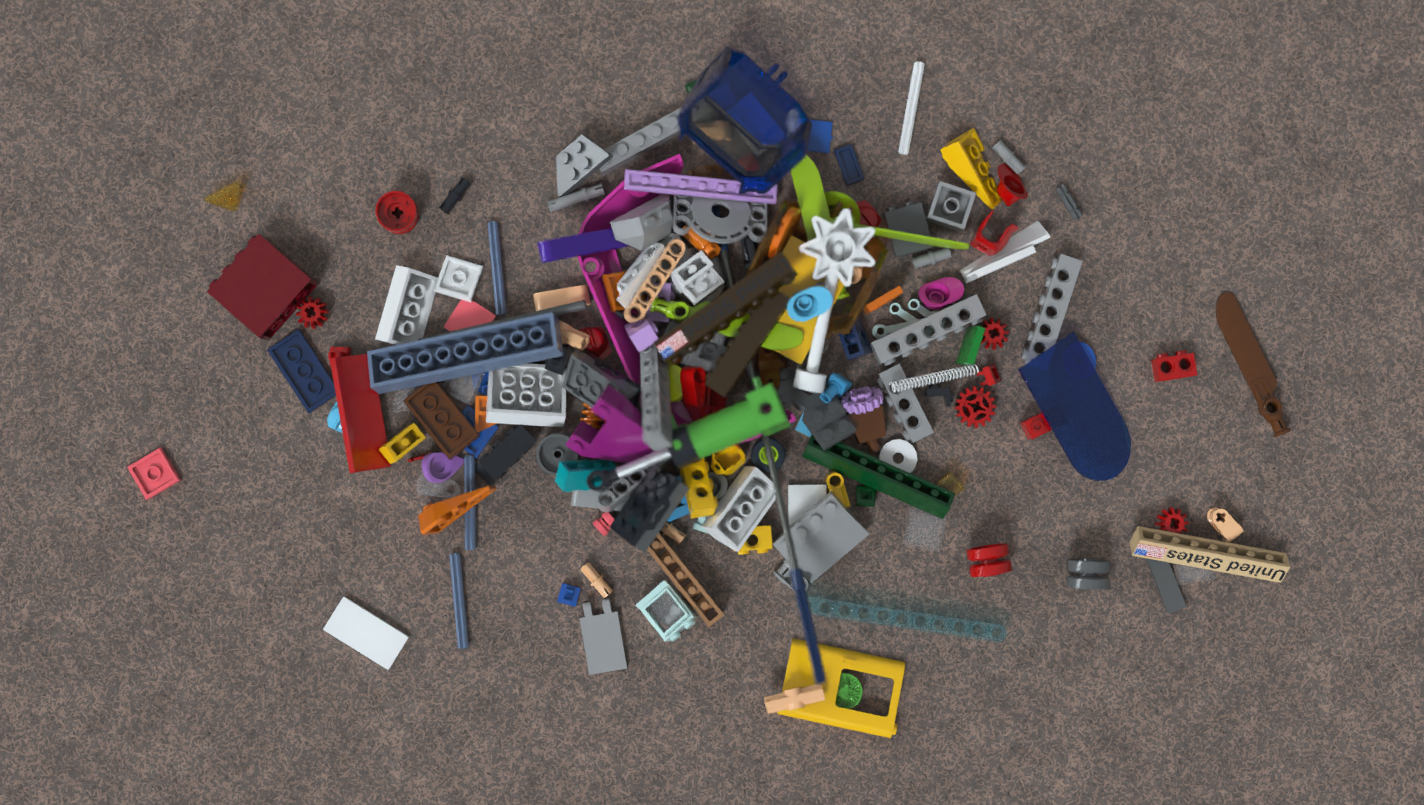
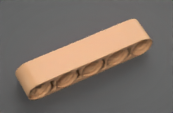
M672 240L661 252L624 311V317L628 322L635 323L646 314L685 252V244L681 240ZM672 245H675V246L678 247V249H679L678 254H675V253L672 252V250H671V246H672ZM661 261L668 263V270L662 268ZM651 277L658 279V286L651 283ZM641 292L648 295L647 302L641 299ZM631 308L638 311L637 318L631 316Z

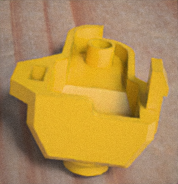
M735 444L712 454L711 468L717 475L733 474L745 463L746 455L741 447Z

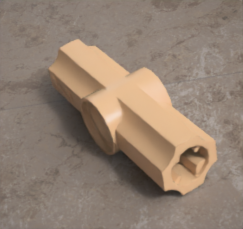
M559 321L562 344L571 345L579 350L587 348L590 342L588 334Z
M821 684L804 688H793L785 690L784 693L764 697L768 714L786 709H797L804 707L806 704L825 700Z

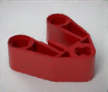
M684 366L680 371L683 402L691 419L695 422L723 410L727 398L705 386V370L702 367Z

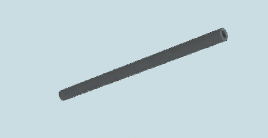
M585 300L419 338L418 340L551 312L556 316L585 310L587 306Z

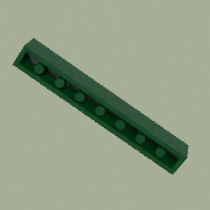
M811 435L802 457L941 519H944L950 510L956 494L841 442L824 451L814 436Z

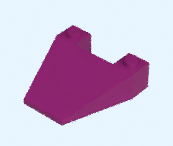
M609 385L606 386L591 409L592 412L606 420L601 429L598 431L582 420L566 443L567 447L581 456L630 463L655 452L643 441L642 415L623 394Z

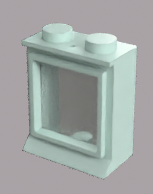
M667 580L662 581L635 605L653 625L664 642H674L681 636L680 632L685 628L689 629L696 623L694 620L698 617L671 581Z

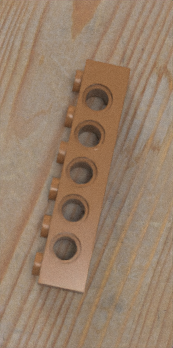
M659 532L647 550L708 627H710L724 615V612Z

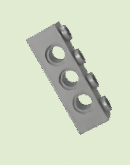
M898 364L877 374V384L881 390H885L887 394L885 400L889 407L893 406L896 412L893 414L898 424H902L904 428L902 434L905 440H910L911 443H914L934 433L913 389L910 388L908 390L906 388V390L903 389L902 391L899 389V392L894 393L891 391L890 385H888L889 382L907 379L901 365ZM901 399H905L908 402L906 410L899 407ZM910 416L915 417L917 420V424L914 427L909 426L907 423Z

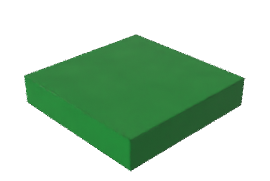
M981 326L967 327L956 364L962 366L974 365L985 328Z

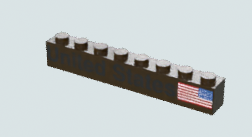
M780 252L653 344L666 363L676 365L683 360L685 355L697 351L699 345L711 341L716 333L729 328L730 323L736 319L743 318L751 308L760 306L765 298L778 293L779 288L791 284L795 277L798 276V273L788 258Z

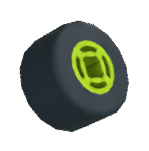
M770 438L776 469L778 470L785 461L786 453L779 441ZM761 439L753 446L751 459L755 467L760 471L770 472L763 439Z

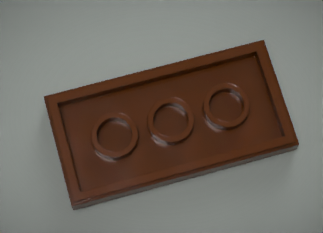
M438 382L421 385L403 400L449 460H452L481 436Z

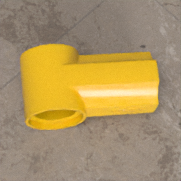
M830 471L825 478L829 492L832 490L846 507L851 506L842 475L835 471ZM835 475L838 476L840 479L839 483L831 485L829 482L830 478Z

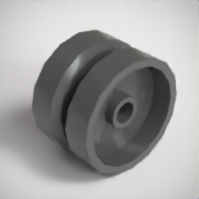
M565 432L553 433L543 438L538 444L536 459L540 468L547 474L556 476L560 461L581 460V455L566 446L571 434ZM556 451L561 452V457H557L558 453Z
M1094 558L1068 559L1067 570L1077 572L1079 575L1067 576L1066 587L1110 589V579L1106 576H1098V574L1110 572L1111 561Z

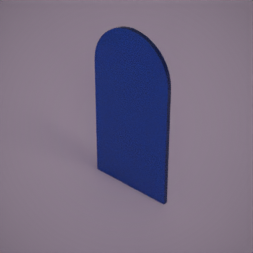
M1072 332L1034 359H1031V361L1020 367L1018 371L1074 469L1087 479L1106 481L1117 477L1127 465L1131 452L1130 435L1125 422L1077 336Z

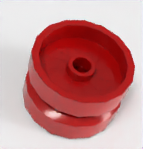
M999 543L966 549L968 560L980 561L969 566L970 577H989L1013 571L1011 560L998 559L1010 553L1009 544Z

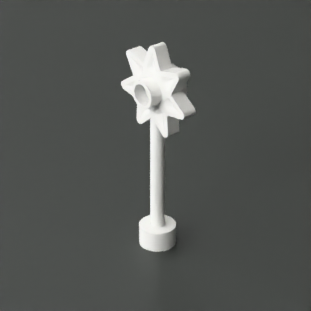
M843 209L833 224L818 216H814L812 223L817 238L799 246L801 252L817 258L813 278L819 280L826 276L824 288L829 290L833 300L838 278L845 286H849L854 266H874L875 264L874 259L863 248L873 236L875 230L871 227L853 228L849 209ZM832 306L828 311L817 316L806 369H796L793 383L795 388L823 393L827 375L819 373L818 370Z

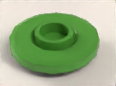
M842 673L835 704L837 707L851 709L858 705L862 699L863 688L857 677Z

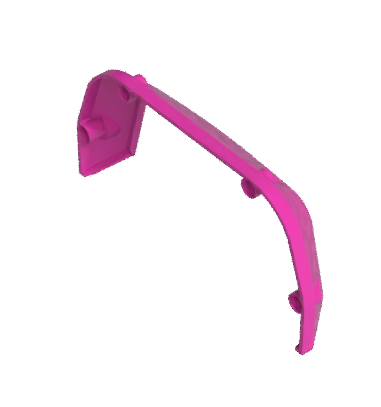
M680 154L641 171L681 175L684 164ZM623 181L587 215L582 223L579 234L612 228L611 221L662 193L624 190ZM616 249L578 256L582 272L629 379L641 386L640 352L635 347L624 327L628 322L619 318L615 313H611L602 280L604 274L623 271ZM591 262L597 265L593 272L586 270L587 264ZM636 309L630 310L631 315L636 314L638 316ZM642 394L640 395V399H639V403H640L641 407H642ZM681 401L671 403V414H673L677 427L685 423L690 424L694 422ZM772 407L768 408L765 414L769 413ZM785 409L789 422L796 421L794 414ZM759 434V435H757V436H754V437H752V438H750V439H747V440H745V441H742V442H740V443L753 440V439H755V438H757V437L762 436V434Z

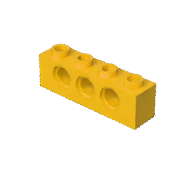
M702 458L700 461L679 469L682 483L690 488L685 496L691 519L714 515L715 508L718 507L717 498L712 494L713 481L708 477L709 464ZM693 476H699L701 479H694ZM697 493H702L705 497H699Z

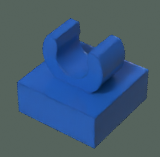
M562 583L557 602L576 607L581 588Z

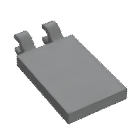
M610 598L602 600L604 613L593 615L591 602L583 603L585 616L579 619L589 675L627 669L618 611H612Z

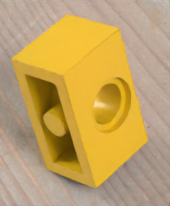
M412 423L380 447L379 451L392 464L397 462L426 437L415 423Z
M771 525L756 526L751 535L757 536V543L749 545L746 540L738 551V555L749 554V550H757V553H768V549H772Z

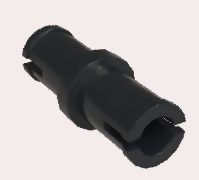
M461 177L456 186L449 190V195L438 208L449 215L456 203L462 200L461 197L471 186V183Z

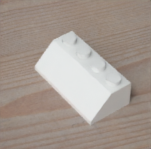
M396 265L375 339L399 345L423 338L436 293L434 289L438 277Z
M744 466L718 502L714 515L708 516L701 527L713 538L738 552L776 500L773 482L757 467Z

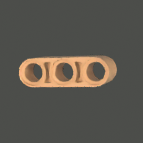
M588 285L533 294L536 311L585 300L586 306L591 304Z

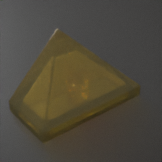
M237 181L205 197L204 200L209 204L235 212L238 209L245 186L240 181Z

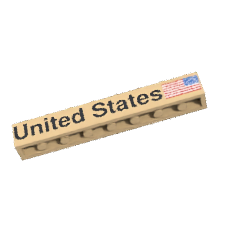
M1137 526L1130 540L1132 556L1281 583L1290 569L1287 553Z

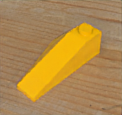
M974 128L948 142L940 149L942 157L948 166L990 209H994L1002 201L997 193L995 180L992 177L989 178L988 168H990L989 161L984 162L981 152L985 151Z

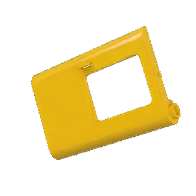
M792 638L782 693L785 690L798 687L804 688L816 684L807 642L804 640ZM818 644L826 676V682L821 684L825 700L806 704L801 708L777 712L779 715L891 738L897 731L895 718L905 662ZM843 669L893 679L894 684L887 716L883 717L836 706L837 691Z

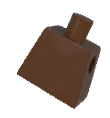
M883 406L874 408L871 412L846 415L857 429L854 435L858 443L867 442L870 452L881 450L878 438L886 436Z

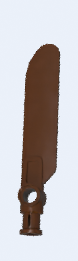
M1229 292L1221 294L1217 300L1215 311L1219 328L1258 404L1260 415L1265 418L1267 423H1270L1274 431V437L1283 435L1291 431V429L1287 428L1282 418L1284 415L1281 411V402L1274 397L1277 385L1276 378L1235 296ZM1268 403L1273 407L1272 413L1267 410Z

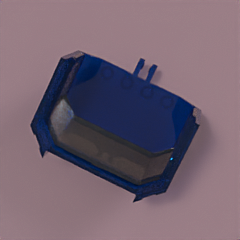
M726 47L701 72V75L684 100L678 114L679 141L681 142L684 136L687 135L741 183L738 194H746L747 192L766 194L807 156L812 123L801 104L779 85L787 77L788 73L783 71L776 80L771 77L779 68L777 63H774L765 72L744 52Z

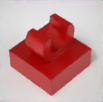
M330 347V352H328V360L334 357L351 356V347Z
M995 363L982 368V371L977 373V376L984 375L986 378L984 382L980 383L981 386L987 384L991 386L1002 381Z

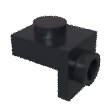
M940 384L929 385V389L924 390L925 397L944 396L945 407H950L951 403L954 402L953 391H950V387L940 388Z

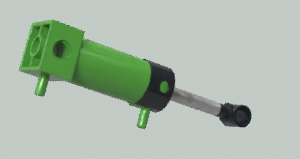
M755 377L752 381L756 390L746 394L747 400L690 424L685 423L678 427L673 414H671L673 446L653 452L611 471H594L588 475L587 485L590 489L602 493L608 490L614 481L669 458H672L676 466L681 469L762 433L765 436H769L790 427L791 424L774 386L769 384L763 387L760 378ZM772 407V410L765 414L766 410ZM601 477L602 484L596 487L595 480Z

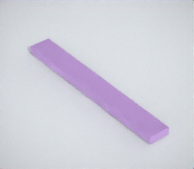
M625 170L624 190L765 204L777 203V184Z

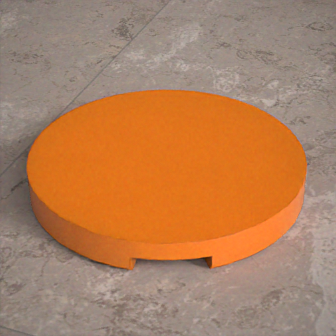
M793 206L783 217L782 224L777 234L774 235L769 248L768 257L770 259L783 252L791 235H794L801 216V209Z

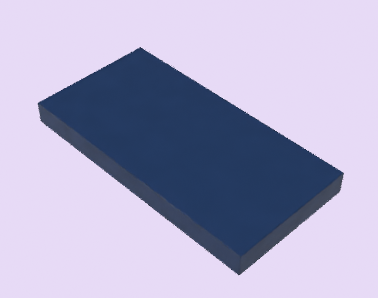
M297 329L267 349L309 414L336 397L333 378L300 329Z

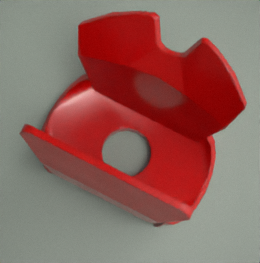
M994 210L981 222L970 241L971 246L988 256L1002 251L1009 242L1012 233L1019 229L1017 225L1012 224L1006 228L1004 233L999 235L996 242L987 240L983 236L982 230Z

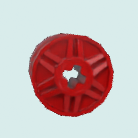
M402 191L387 192L379 198L376 204L375 214L378 222L393 234L408 233L415 228L419 221V210L416 203L409 195ZM398 209L401 212H403V214L400 215V218H397L394 215V213H397Z

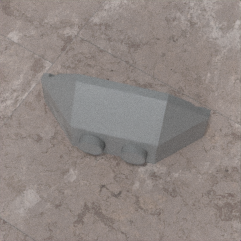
M661 194L611 221L615 240L642 251L669 236L673 223L672 195Z

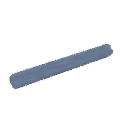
M490 221L487 225L496 314L501 316L506 315L507 310L499 226L497 221Z
M466 455L464 457L465 493L476 490V458L474 455ZM476 505L465 513V550L476 549Z
M452 553L449 557L458 648L463 649L469 646L461 555L460 553Z

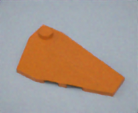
M486 486L450 499L426 505L422 509L423 512L418 515L420 532L422 535L438 534L497 488L495 486Z

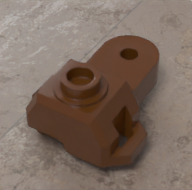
M761 347L752 359L754 371L760 374L763 387L772 384L778 390L780 387V371L784 367L787 368V359L784 355L774 350Z

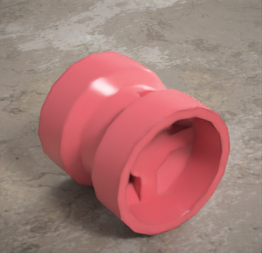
M603 512L602 517L592 523L603 536H606L615 518L610 512Z

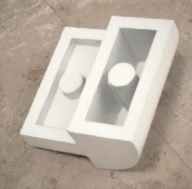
M702 250L671 273L676 289L680 294L684 293L694 306L725 283L713 269L714 264Z

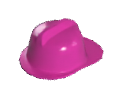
M945 277L923 284L918 294L924 307L939 311L948 304L959 300L963 296L964 286L956 278Z

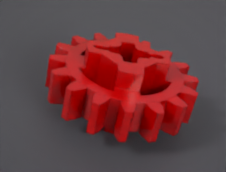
M973 386L971 392L966 388V394L960 392L958 395L961 399H955L958 406L954 407V409L959 411L955 416H961L960 423L966 421V427H970L973 424L974 428H978V423L983 427L985 426V420L991 422L992 420L989 416L996 414L992 411V408H996V405L991 403L995 398L988 397L989 391L983 393L984 388L982 387L977 391L976 386ZM975 394L973 400H965L968 396ZM983 398L987 403V407L982 402ZM977 403V407H979V409L982 410H976L973 412V408L970 406V404ZM963 407L966 408L968 412L967 416L963 412ZM984 414V417H982L979 420H975L977 415Z

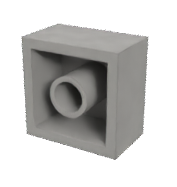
M939 181L926 215V221L962 232L965 229L976 193Z

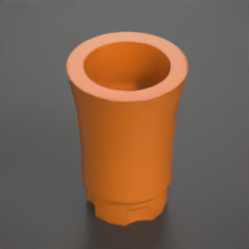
M692 229L687 234L682 235L698 252L702 250L709 260L714 259L721 250L718 243L701 238Z

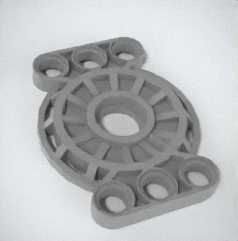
M673 195L672 227L674 232L679 235H685L692 229L701 238L719 244L737 242L747 235L754 242H762L767 234V204ZM680 205L685 206L687 211L680 212L677 207ZM716 205L723 206L728 209L730 214L725 218L716 217L712 213V207ZM759 213L763 218L758 220L753 217V214ZM684 222L687 227L679 228L677 223ZM759 229L763 235L757 236L753 233V230Z

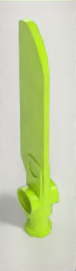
M795 151L789 155L788 163L807 239L810 241L817 238L812 218L819 214L830 217L816 165L806 154ZM845 285L837 300L850 296L846 291Z
M823 214L818 215V217L831 224L837 219V216L830 218L823 216ZM851 216L853 228L871 227L856 224L857 218ZM871 227L875 230L873 236L949 249L969 248L968 243Z
M656 296L651 305V312L665 314L667 318L682 323L710 302H702L691 307L684 302L672 300L668 302ZM678 309H685V315L681 317L676 315ZM746 314L743 318L736 319L730 323L729 328L719 331L718 334L736 339L740 333L738 331L743 321L747 322L751 316ZM777 323L761 347L779 351L793 349L801 345L803 333L799 329Z

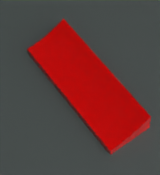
M367 354L330 358L349 473L391 467V464L379 451V448L387 443L379 394L370 387Z

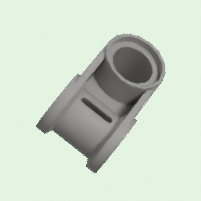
M784 559V563L773 574L793 590L790 573L792 567ZM804 577V581H805V583H806V585H807V588H806V590H807V589H808V581H807L806 578Z

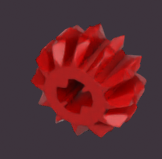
M312 296L309 297L308 301L303 299V306L297 305L301 312H296V316H302L298 322L304 323L305 328H309L311 325L312 329H316L317 324L323 327L324 325L321 320L328 321L324 314L330 313L329 310L324 309L327 304L325 302L321 303L320 298L314 300ZM314 310V312H316V315H311L309 311Z
M993 317L989 318V323L986 320L982 321L985 331L981 344L986 342L985 349H988L991 344L992 350H996L997 346L1003 347L1002 341H1008V338L1004 335L1009 334V331L1003 330L1007 324L1005 323L1000 326L1001 319H997L995 323ZM994 329L996 331L995 334L997 333V336L991 338V334H989V331H992Z
M1169 507L1168 511L1162 509L1163 516H1156L1161 520L1160 522H1155L1156 526H1161L1158 530L1182 534L1181 531H1188L1184 524L1188 525L1189 521L1183 520L1187 515L1186 513L1181 514L1180 508L1174 510L1173 507ZM1170 520H1175L1173 523L1174 527L1169 526L1171 524Z

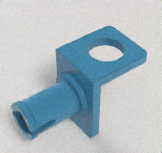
M832 373L826 384L827 388L820 395L821 400L825 403H830L835 395L841 399L851 388L852 383L839 373Z

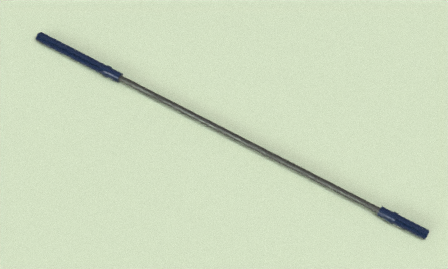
M719 205L713 206L712 213L716 217L721 218ZM718 243L721 247L719 253L722 256L728 288H731L735 284L727 253L729 246L728 244ZM751 361L747 367V372L753 392L756 389L752 379L756 376ZM762 433L792 570H790L793 582L792 587L796 593L816 684H822L826 682V676L807 597V585L804 581L802 568L798 566L770 438Z

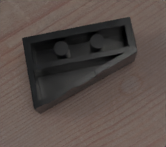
M521 425L517 428L513 426L506 433L507 437L503 441L498 440L492 446L494 450L490 454L486 452L478 460L480 463L476 473L489 486H494L496 481L505 475L535 445L537 440Z

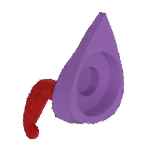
M428 452L427 454L407 459L408 462L422 459L424 477L431 483H441L449 479L464 463V459L458 456L449 460L443 452Z

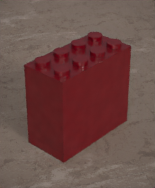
M258 233L257 236L254 235L249 239V245L244 250H240L236 254L234 262L231 265L228 264L222 270L223 274L210 283V289L207 293L257 337L269 341L298 309L297 305H301L302 300H306L320 283L270 239Z

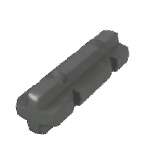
M1063 184L1057 187L1056 192L1059 196L1061 195V200L1067 210L1071 212L1070 215L1073 220H1076L1083 213L1080 208H1077L1078 204L1072 194L1068 193L1069 189Z

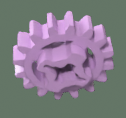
M864 386L863 388L852 389L850 393H845V396L841 397V404L847 412L849 411V414L853 412L861 414L862 412H871L874 408H879V404H883L884 399L879 388L875 389V387Z

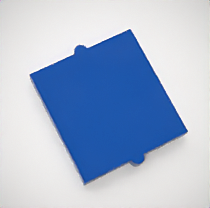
M800 118L798 132L796 133V150L829 153L830 141L833 139L831 136L832 122Z

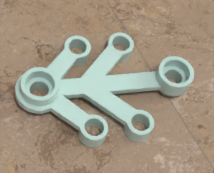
M911 299L908 302V308L911 311L916 310L925 318L939 312L929 311L921 306L917 299ZM912 301L917 303L916 308L910 306ZM893 303L889 306V312L893 315H898L907 322L890 326L877 324L872 329V335L874 338L880 339L921 319H917L901 309L898 303ZM893 305L898 307V312L892 311ZM943 318V319H942V321H941L942 326H944V324H945V322H946V318ZM927 326L924 331L925 335L930 336L933 329ZM878 328H882L884 330V333L882 335H879L877 333ZM907 335L906 340L908 343H910L914 335Z

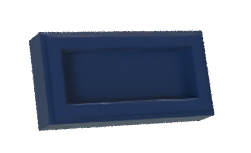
M852 143L835 149L834 154L846 186L865 180Z

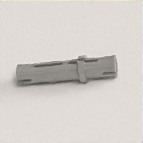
M602 183L586 189L583 187L580 191L547 201L552 213L584 201L586 203L590 202V199L605 195Z

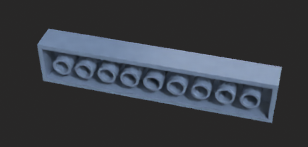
M553 312L367 351L370 387L378 394L564 356L559 319Z

